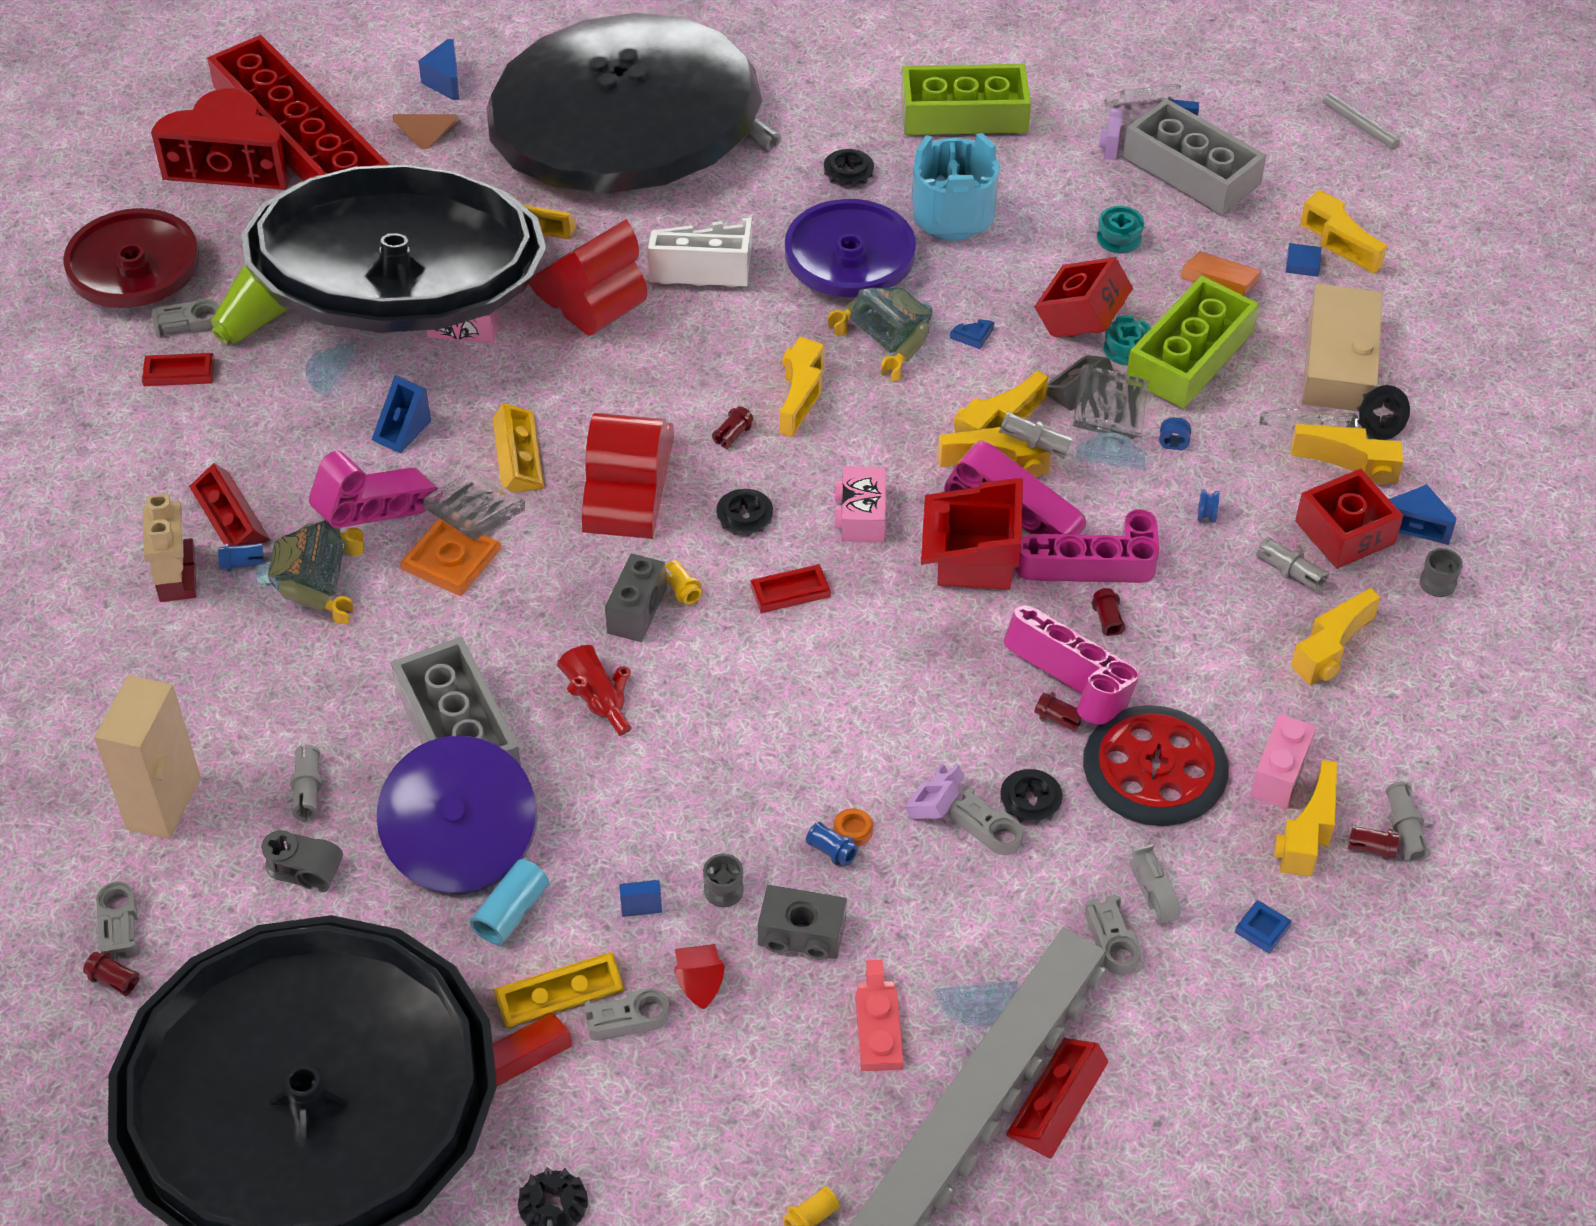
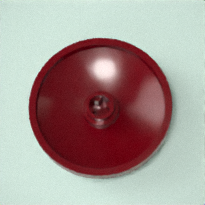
M148 208L119 210L92 220L74 234L67 244L63 256L66 276L73 290L82 298L92 303L112 308L140 307L171 296L185 286L192 278L199 263V249L195 234L190 226L173 214Z

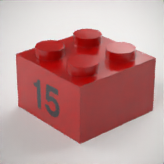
M1116 257L1064 264L1039 298L1034 308L1049 334L1053 337H1073L1077 334L1092 332L1097 334L1106 331L1110 327L1115 315L1125 304V300L1133 290V286Z
M1359 468L1302 492L1295 522L1333 566L1338 569L1394 545L1403 514L1367 474Z

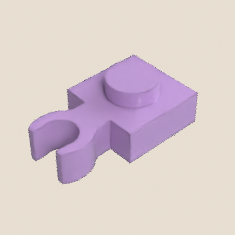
M1110 108L1108 129L1101 128L1099 147L1105 148L1104 159L1116 160L1123 109Z
M958 763L949 772L945 764H941L936 769L935 777L932 781L921 783L905 806L911 819L943 818L949 811V807L960 793L957 786L965 777Z

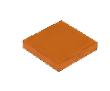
M1199 251L1183 266L1180 277L1195 282L1202 275L1244 296L1258 282L1261 270Z
M440 516L402 559L400 567L412 575L461 597L501 550V542L479 532L468 537L464 533L470 531V528L465 527L458 530L453 527L458 524L457 522L452 520L445 522L441 519L443 516Z

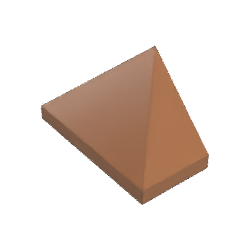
M393 114V121L421 149H428L459 123V117L455 114Z

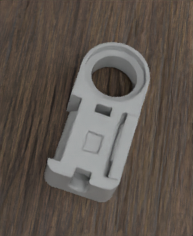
M198 300L154 307L152 309V320L156 337L161 338V334L191 330V333L212 330L214 328L211 324L213 316L208 319H199L198 317L203 313L215 314L219 307L218 303L213 300Z
M968 788L963 792L962 801L955 799L951 804L950 819L991 851L999 855H1010L1018 851L1023 835L1021 824L1001 809L997 812L975 795V788ZM1007 830L1013 833L1015 839L1009 843H1002L996 840L993 835L997 831Z
M1150 844L1132 849L1133 859H1130V868L1150 910L1154 909L1158 919L1155 920L1156 923L1163 924L1178 920L1180 918L1179 901L1168 876H1165L1153 851L1154 846Z
M124 882L108 883L99 890L96 898L100 952L105 951L111 954L112 960L117 959V954L124 953L126 958L136 956L139 953V947L135 941L134 920H138L137 902L133 890ZM123 895L128 898L126 904L118 909L106 907L109 899L114 896Z
M1117 895L1108 896L1105 903H1100L1099 899L1089 900L1086 904L1085 917L1096 945L1106 950L1104 966L1110 972L1118 975L1133 972L1138 966L1141 950L1134 930H1127L1119 910L1121 898ZM1115 948H1124L1131 953L1132 959L1127 962H1118L1111 957L1110 952Z
M652 988L627 992V998L592 1005L590 1000H587L584 1004L589 1036L594 1041L659 1029L666 1024L670 1015L667 996L662 991ZM653 1002L662 1007V1012L656 1017L648 1018L641 1015L639 1009L644 1004Z

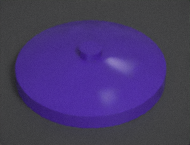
M836 199L814 205L803 211L793 220L785 236V259L794 276L806 286L832 296L852 298L857 297L863 290L868 288L890 289L908 275L915 260L916 240L908 222L891 208L868 200Z
M471 736L442 737L428 741L410 751L389 773L380 792L377 805L378 834L390 861L407 879L416 885L443 894L473 893L487 889L500 882L517 860L524 859L533 841L537 825L536 797L523 768L501 747L481 738Z

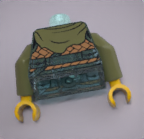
M902 288L861 289L857 297L845 306L847 308L845 311L834 310L829 313V328L834 326L835 335L843 336L849 331L848 320L851 319L888 352H896V356H887L882 360L881 375L887 370L894 369L891 373V381H897L902 375L901 364L904 361L908 362L914 356L929 334L928 324L933 316L932 306L928 302H919Z
M326 520L315 524L308 523L299 530L282 536L274 542L271 561L256 566L257 580L261 585L272 584L284 599L300 603L321 612L324 609L332 611L334 622L338 624L349 623L350 615L341 610L353 612L351 599L347 596H339L331 600L329 596L336 595L343 551L350 556H357L363 553V533L356 527L349 528L345 533H341L339 528L332 527Z

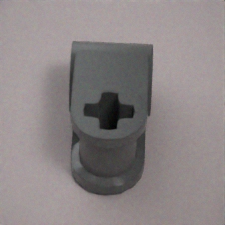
M284 830L271 832L264 838L261 845L263 856L266 858V871L271 878L301 885L306 889H311L312 886L317 887L319 892H326L329 889L343 858L342 850L330 841L313 839Z

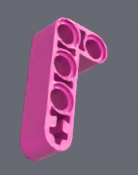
M977 441L955 466L944 484V491L948 492L980 487V483L1023 478L1022 528L1030 534L1080 535L1087 524L1084 515L1076 507L996 447L985 441Z
M336 450L330 452L321 460L310 492L309 504L332 527L343 528L422 514L438 503L441 492L416 468H405L366 475L346 454Z
M1143 509L1130 511L1125 516L1122 536L1025 535L1021 538L1019 568L1015 567L1016 573L1020 577L1032 581L1148 582L1155 576L1160 549L1156 517L1151 512Z
M1018 606L1014 609L1004 637V645L1013 653L1080 692L1082 696L1077 706V713L1080 717L1090 723L1105 724L1128 707L1139 679V672L1135 667L1038 609L1029 606Z

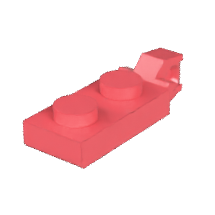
M883 959L866 960V983H857L855 995L861 1071L903 1070L898 997L894 981L884 982Z

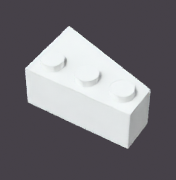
M752 217L742 218V224L724 227L723 222L719 221L712 222V228L693 231V227L690 225L651 231L648 246L649 282H658L665 285L681 283L693 284L695 286H747L752 253Z

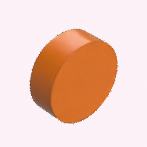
M856 808L846 809L836 816L834 832L842 837L850 836L854 839L855 845L862 846L872 837L873 821L870 815L863 810Z

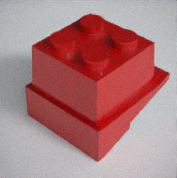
M1023 478L980 483V487L925 495L921 565L938 563V586L1010 590L1014 567L1019 568Z

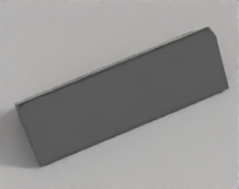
M1085 355L1048 382L1047 395L1069 411H1072L1080 405L1087 373L1094 375L1091 386L1092 395L1097 393L1100 376L1108 378L1107 384L1116 379L1110 358Z

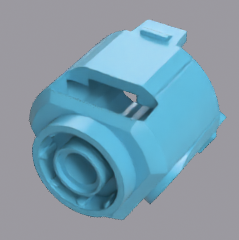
M983 133L977 134L975 141L962 138H946L932 142V136L926 135L916 149L912 182L913 219L921 229L943 240L959 241L967 239L975 233H982L989 228L995 218L999 178L996 145Z

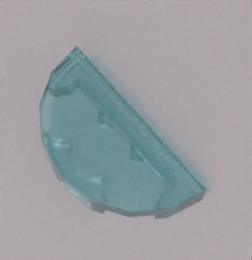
M339 343L336 344V348L328 349L322 353L320 349L311 356L305 370L309 386L316 393L325 397L329 395L354 353L353 344Z
M1099 433L1097 438L1090 439L1086 443L1085 441L1081 442L1076 451V460L1145 469L1143 450H1139L1138 447L1130 443L1131 439L1117 433Z
M1017 981L936 989V997L941 1009L953 1020L969 1026L983 1027L995 1023L1017 992Z

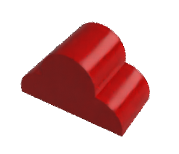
M223 88L211 91L203 95L195 103L193 110H181L167 114L159 119L152 128L151 135L162 180L279 190L287 189L289 180L279 129L272 120L259 115L257 101L247 91L236 88Z
M627 219L532 276L528 283L537 296L551 307H559L566 319L587 336L594 335L645 302L648 293L643 274L635 262L639 257L638 241Z
M593 413L586 444V482L582 504L583 533L653 539L674 439L673 423H667L666 419Z

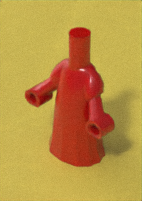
M581 645L564 653L558 660L557 667L570 681L567 687L568 692L571 695L580 696L586 701L592 713L607 718L619 736L631 731L632 727L621 713L625 702L623 691L631 675V670L625 666L617 668L612 677L615 682L613 686L593 645Z

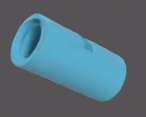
M524 859L517 860L471 918L470 925L479 937L496 946L503 945L524 918V913L531 909L549 886L547 875L534 863Z

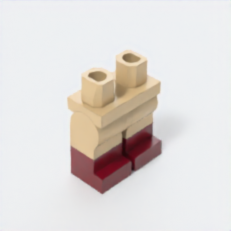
M169 494L150 495L146 497L147 505L143 506L144 558L146 562H150V570L159 602L197 598L195 544L193 538L183 539L180 501L171 502Z

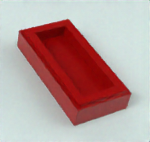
M191 353L145 356L142 374L143 386L212 383L214 354Z
M820 564L750 580V587L760 613L831 597V590Z

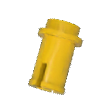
M673 560L668 562L666 568L671 574L666 571V581L675 591L676 599L680 603L684 602L687 605L696 603L702 596L701 582L696 578H692L680 561Z
M824 1186L797 1207L794 1205L789 1206L786 1210L787 1214L782 1217L784 1226H816L829 1215L840 1210V1204L835 1194L828 1187Z

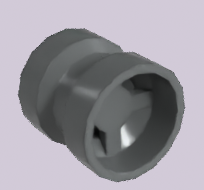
M1436 548L1430 551L1426 556L1424 570L1420 576L1422 589L1427 594L1435 597H1446L1452 594L1456 589L1457 578L1463 567L1461 557L1455 551L1447 548Z
M722 853L710 857L703 868L705 898L709 903L717 907L733 906L740 901L744 892L742 863L731 854Z

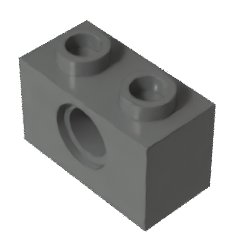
M630 554L605 606L607 634L638 642L643 641L667 589L666 564L664 561Z
M767 884L758 921V945L765 946L766 949L775 953H784L788 950L805 953L808 957L816 960H823L827 957L838 959L846 922L847 898ZM805 924V925H807V926H806V927H797V926H795V925Z

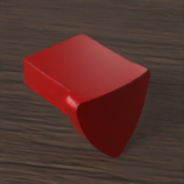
M710 944L675 949L676 966L674 967V973L680 988L695 1005L701 1009H706L720 989L725 970L724 962L718 958L716 945Z

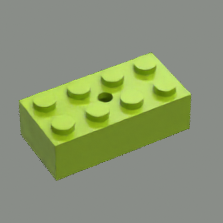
M1025 64L902 66L901 103L904 135L1028 133L1031 100Z
M1201 275L1130 350L1126 380L1135 385L1142 386L1141 388L1185 409L1254 332L1259 303Z

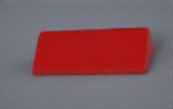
M213 463L189 485L224 546L225 543H229V546L265 543L270 540L228 471Z
M550 1013L493 1043L497 1086L572 1047L571 1033L567 1027Z
M1064 1038L1006 1132V1136L1052 1159L1108 1064V1059L1099 1043Z

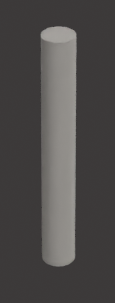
M1327 93L1324 96L1323 104L1389 148L1393 149L1399 145V138L1333 94Z

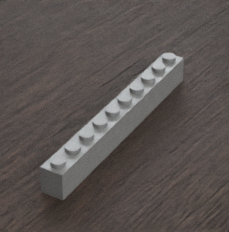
M1064 927L1060 930L849 1226H932V1222L929 1219L936 1209L944 1211L955 1193V1188L952 1186L958 1177L967 1178L972 1172L978 1160V1155L975 1153L981 1144L984 1143L988 1146L996 1137L1001 1125L998 1122L1004 1111L1011 1114L1018 1105L1023 1094L1020 1088L1026 1080L1033 1082L1039 1075L1044 1064L1042 1057L1047 1049L1055 1051L1061 1043L1066 1031L1063 1028L1069 1018L1075 1021L1080 1016L1086 1004L1084 996L1088 990L1096 991L1102 984L1107 973V969L1103 967L1106 950Z

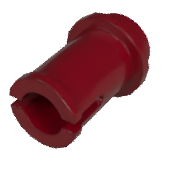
M738 406L737 408H732L728 412V418L712 433L713 441L719 445L725 440L721 447L729 449L744 430L749 431L751 429L753 415L745 407Z
M1110 588L1096 591L1091 602L1092 609L1098 613L1103 635L1106 634V636L1120 635L1126 629L1118 606L1120 604V597Z
M1043 692L1036 704L1034 713L1040 715L1039 719L1042 721L1047 718L1076 733L1082 722V717L1077 713V707L1055 698L1056 693L1051 692L1050 695Z
M1352 824L1348 849L1383 855L1384 860H1387L1388 857L1396 858L1400 835L1392 833L1393 829L1383 832Z
M105 951L101 953L93 952L83 967V973L87 975L89 981L93 983L100 981L120 992L123 996L130 994L140 978L138 977L140 975L138 972L132 971L113 961L111 954Z

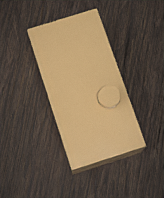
M1315 283L1309 310L1302 404L1358 412L1357 407L1361 405L1364 399L1363 394L1369 393L1373 390V386L1378 385L1383 292Z
M128 675L94 739L125 828L170 839L201 778L173 684Z

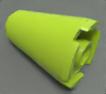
M244 264L211 320V324L214 327L212 333L225 344L229 341L237 344L289 309L279 305L253 278Z

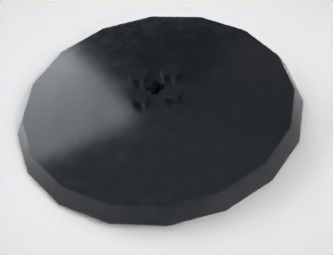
M629 13L587 19L539 38L507 64L491 93L486 108L489 141L513 169L555 188L615 193L663 186L714 165L744 139L751 129L762 103L755 68L748 58L719 31L676 16Z
M407 164L352 167L299 182L261 204L241 232L244 264L253 278L279 305L326 325L378 333L438 330L490 315L525 290L546 249L538 218L508 192L454 171Z
M334 915L257 925L191 957L138 1009L108 1074V1143L137 1202L168 1226H400L420 1215L475 1152L497 1088L490 1019L458 968L401 929Z

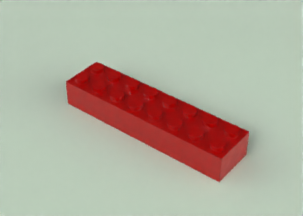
M261 34L207 57L213 87L216 90L236 88L247 91L256 99L259 115L272 120L277 125L285 163L302 181L352 167L389 165Z

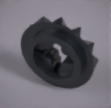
M857 149L834 151L824 161V175L829 176L831 183L839 181L841 187L846 183H850L855 188L857 182L866 184L868 177L873 176L874 162L872 158L865 152ZM845 164H847L848 167H850V169L853 171H848L846 168H844Z
M1386 384L1383 386H1373V390L1363 394L1364 399L1361 405L1357 407L1359 412L1357 423L1363 429H1366V435L1378 440H1387L1397 436L1405 428L1410 417V403L1405 393L1395 386ZM1384 404V407L1392 411L1393 414L1382 415L1380 420V416L1376 415L1373 410L1382 408Z
M737 489L728 492L719 500L716 508L717 519L720 520L722 529L730 528L734 535L741 531L746 532L750 536L754 530L763 532L765 525L772 522L773 505L770 499L762 492L753 489ZM742 505L750 513L748 518L742 517L740 513Z
M1023 769L1012 773L1004 780L1000 791V803H1003L1006 813L1013 814L1018 818L1019 823L1024 819L1032 820L1035 825L1045 818L1051 821L1054 813L1060 810L1063 799L1062 789L1057 780L1048 773L1036 769ZM1028 787H1030L1034 797H1037L1035 805L1030 804L1029 800L1025 798Z
M547 1167L544 1172L536 1176L530 1174L528 1182L519 1189L517 1205L520 1217L526 1226H576L586 1213L588 1197L580 1177L576 1178L571 1175L566 1168L562 1171H557ZM543 1189L553 1196L561 1193L560 1203L562 1210L552 1203L544 1206Z

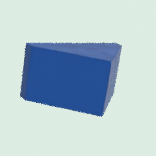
M447 39L418 60L421 83L452 100H459L454 39Z
M395 375L371 440L398 453H402L431 422L427 389Z
M1427 484L1389 499L1403 514L1399 533L1449 545L1457 518Z

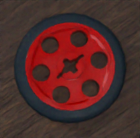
M1144 705L1122 710L1109 722L1099 724L1089 736L1083 751L1084 772L1087 782L1097 798L1110 810L1122 817L1145 825L1168 826L1183 824L1200 817L1217 803L1223 795L1229 779L1228 760L1222 744L1213 731L1195 717L1166 706ZM1136 729H1144L1152 737L1149 740L1141 741L1134 738L1131 733ZM1174 736H1182L1189 741L1190 745L1178 748L1173 746L1169 739ZM1159 749L1160 766L1157 768L1156 777L1153 780L1151 778L1153 772L1152 761L1155 758L1156 750ZM1113 751H1120L1128 757V760L1123 763H1115L1107 755ZM1188 766H1197L1205 774L1202 777L1193 778L1188 776L1183 769ZM1126 781H1135L1142 787V791L1134 794L1128 793L1121 785ZM1171 788L1178 791L1181 797L1176 801H1169L1160 795V791Z

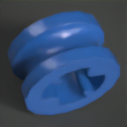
M1177 417L1164 420L1160 428V445L1166 449L1180 451L1186 449L1190 444L1192 428L1190 423Z
M1201 489L1197 520L1202 521L1203 518L1207 517L1211 522H1216L1220 491L1209 494L1206 489Z

